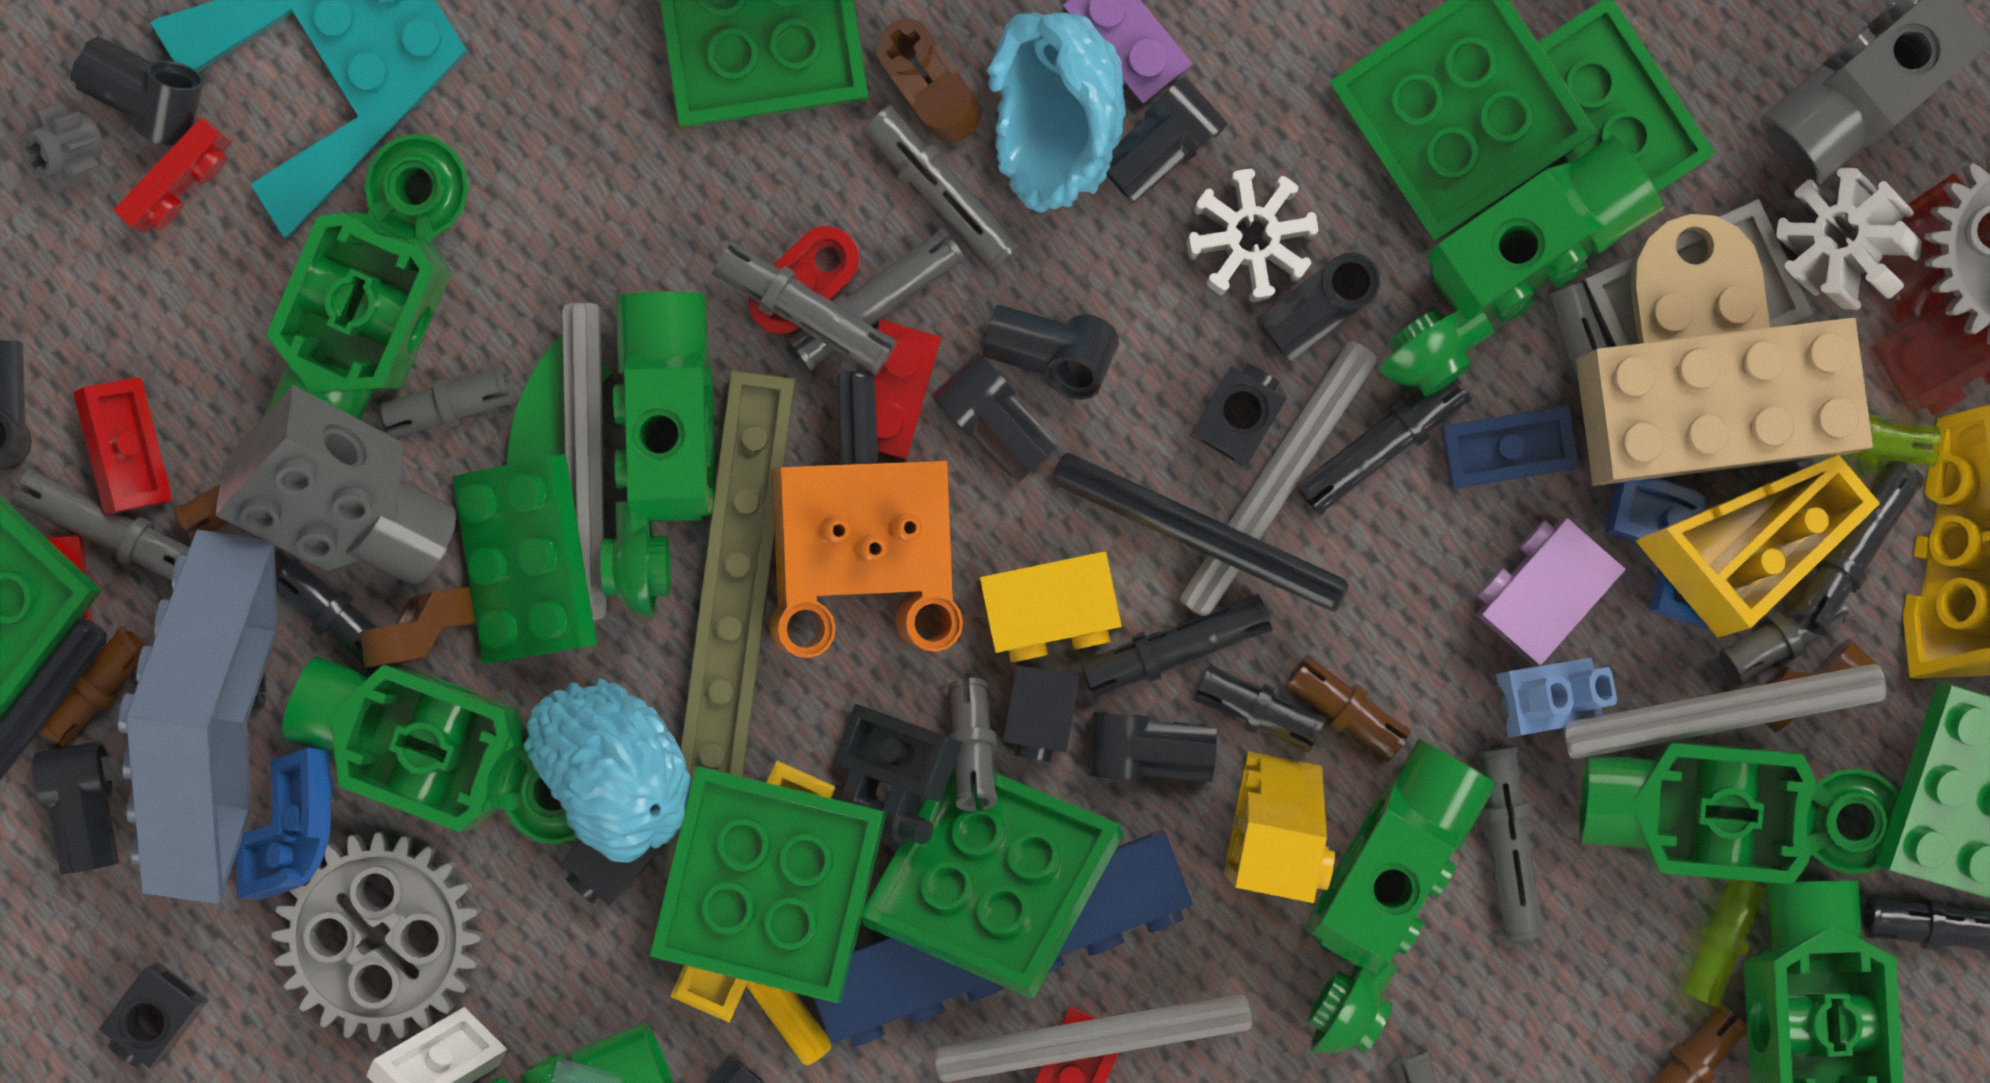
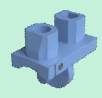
M1592 658L1496 674L1498 686L1505 694L1501 700V708L1505 714H1509L1506 724L1508 738L1564 728L1565 724L1571 721L1602 716V707L1613 706L1617 703L1612 671L1609 667L1594 669Z

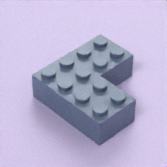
M197 530L188 554H179L175 561L172 576L173 594L170 600L162 599L159 603L155 618L156 638L153 646L145 645L141 650L137 665L138 686L135 694L126 693L123 697L119 711L118 729L120 733L128 734V744L123 759V777L132 779V789L127 805V820L130 823H136V832L131 850L132 865L140 866L142 893L220 905L251 810L247 720L277 636L278 612L274 544L264 539Z

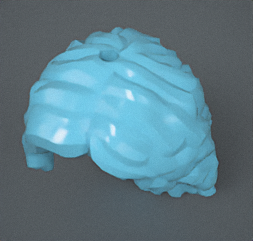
M1032 12L1014 16L1005 25L992 62L987 69L990 75L988 81L990 90L994 92L1000 91L1002 96L996 108L999 116L995 129L997 133L995 148L998 151L996 158L1000 163L998 165L999 171L1010 178L1009 185L1012 191L1017 194L1025 207L1040 213L1045 212L1049 208L1054 210L1061 206L1071 207L1073 201L1078 198L1079 192L1095 194L1098 190V185L1107 177L1106 173L1110 168V162L1113 157L1112 150L1118 146L1123 132L1122 126L1126 111L1122 88L1124 85L1122 61L1116 53L1115 46L1098 33L1088 18L1079 14L1054 12L1043 15Z
M601 678L598 679L596 686L586 688L580 687L578 683H570L566 691L555 690L533 707L531 717L526 724L529 736L524 744V748L528 752V758L533 763V768L551 790V796L561 802V806L566 812L567 826L574 830L576 838L599 851L611 861L631 862L644 855L650 846L654 849L659 848L662 844L669 843L673 836L678 834L685 815L692 777L689 774L684 755L675 738L667 730L666 724L660 719L653 707L647 706L645 701L634 695H628L626 689L622 688L619 684L608 683L607 680Z

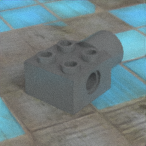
M1895 0L1870 22L1878 31L1876 34L1873 35L1866 28L1854 39L1851 38L1822 63L1824 66H1820L1760 118L1764 133L1781 157L1803 178L1813 180L1817 185H1821L1852 157L1896 126L1990 45L1989 35L1958 0ZM1894 52L1899 55L1903 67L1895 59Z
M294 385L287 390L223 462L215 516L326 571L361 560L412 586L424 581L435 569L448 547L456 521V512L452 505L400 479L403 442Z

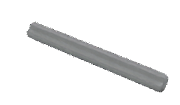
M570 303L564 305L562 309L565 454L593 620H600L605 618L607 614L606 596L602 592L600 572L601 541L605 538L601 314L597 304Z
M1354 341L1346 344L1235 512L1228 526L1259 540L1261 539L1295 487V484L1299 481L1376 364V355L1372 351ZM1207 555L1181 594L1180 601L1185 607L1199 616L1210 614L1232 583L1239 569Z
M1870 664L1571 721L1565 724L1564 738L1570 757L1580 759L1880 702L1886 696V681L1881 667L1877 664Z
M1239 994L943 1045L935 1049L934 1059L939 1080L951 1082L1246 1031L1252 1027V1016L1246 996Z

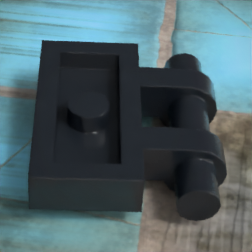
M855 703L833 761L834 764L851 771L844 788L834 785L835 789L831 798L886 811L887 815L882 831L883 837L900 844L912 841L924 845L931 839L934 827L930 820L920 817L916 810L922 796L938 803L941 802L962 742ZM880 781L892 785L885 803L878 801L875 794Z

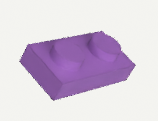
M1069 0L1063 5L1066 13L1079 14L1088 18L1098 33L1115 46L1116 53L1122 61L1124 85L1142 106L1192 67L1191 61L1141 0Z

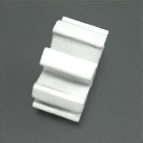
M1840 168L1837 170V175L1841 178L1837 205L1831 206L1833 200L1813 180H1807L1796 189L1795 196L1814 214L1819 215L1815 223H1792L1786 218H1781L1778 221L1776 236L1799 256L1795 261L1789 260L1785 263V268L1794 279L1815 296L1819 295L1822 291L1841 309L1858 310L1861 308V302L1858 300L1861 273H1868L1866 280L1884 297L1888 299L1893 297L1903 288L1904 284L1884 264H1880L1879 261L1883 255H1904L1916 261L1921 256L1922 241L1904 222L1900 221L1904 217H1912L1913 210L1887 182H1880L1878 185L1879 190L1877 191L1876 187L1857 168ZM1857 230V238L1852 241L1850 232ZM1846 237L1849 246L1841 248V242Z
M1253 169L1235 171L1229 181L1230 186L1235 187L1239 209L1237 213L1213 196L1214 192L1212 189L1205 190L1194 208L1195 214H1205L1222 226L1225 231L1201 236L1197 232H1192L1186 243L1189 258L1192 260L1196 259L1201 253L1226 249L1229 258L1217 274L1212 273L1206 281L1207 286L1219 295L1225 294L1230 286L1228 280L1240 264L1248 265L1252 286L1249 300L1251 302L1269 300L1275 293V288L1269 286L1265 262L1267 259L1290 275L1289 279L1293 283L1303 276L1311 264L1309 258L1301 259L1279 243L1280 240L1302 236L1307 240H1311L1318 232V223L1314 212H1309L1305 218L1278 222L1274 215L1284 201L1292 199L1298 191V186L1285 176H1281L1274 185L1276 192L1264 208L1256 206L1252 186L1255 171ZM1254 220L1265 227L1261 238L1268 245L1264 250L1260 251L1258 245L1255 244L1249 252L1239 245L1243 235L1236 229V226L1244 221L1246 227L1249 228Z

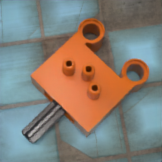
M868 371L840 373L837 377L840 465L772 468L778 607H776L770 618L769 630L771 639L780 650L787 654L804 658L818 656L831 645L834 640L836 626L834 618L827 607L817 602V596L911 592V596L901 603L896 612L895 625L897 633L906 644L913 648L933 652L945 650L957 641L962 632L963 625L961 611L953 601L947 461L878 464L875 377ZM933 604L942 614V628L935 637L925 640L916 631L915 617L922 607ZM806 609L816 619L817 632L813 640L808 644L797 646L788 637L787 624L793 614Z

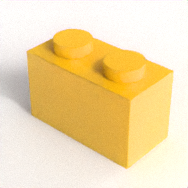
M1106 551L980 577L995 653L1008 651L1010 662L1048 655L1046 642L1071 638L1073 650L1111 642L1108 630L1122 627Z

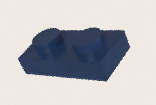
M1569 405L1440 427L1451 490L1580 468Z

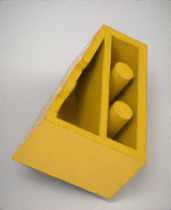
M1838 454L1635 541L1717 638L1754 626L1860 524L1880 502Z
M1247 751L1223 874L1235 888L1314 903L1317 888L1328 890L1335 859V851H1331L1329 847L1325 846L1327 830L1322 766Z

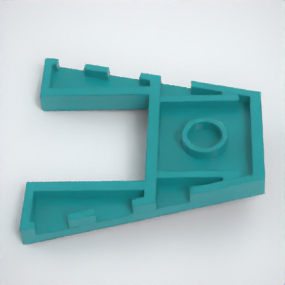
M214 0L155 19L150 24L174 62L187 65L200 72L293 13L295 14L358 117L251 183L252 188L280 233L288 240L342 186L345 179L367 156L371 155L386 140L389 133L411 110L413 111L469 53L437 0Z

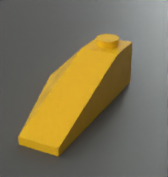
M1989 404L1937 418L1925 486L1926 496L1931 501L1937 503L1935 521L1930 538L1924 536L1916 537L1913 554L1914 557L1928 559L1922 595L1906 594L1903 611L1910 678L1990 676Z

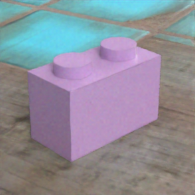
M1568 518L1559 519L1553 527L1546 520L1542 521L1520 545L1519 549L1527 556L1515 570L1509 574L1504 568H1501L1477 595L1484 602V605L1475 615L1532 665H1542L1626 570Z

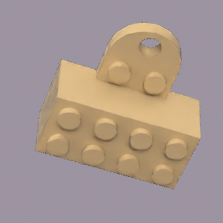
M1689 214L1667 221L1642 242L1632 262L1630 287L1638 344L1595 349L1576 359L1592 486L1832 457L1838 454L1841 456L1873 448L1856 318L1770 328L1763 270L1755 246L1737 226L1717 216ZM1694 230L1706 239L1708 254L1701 264H1689L1678 255L1676 241L1682 231Z

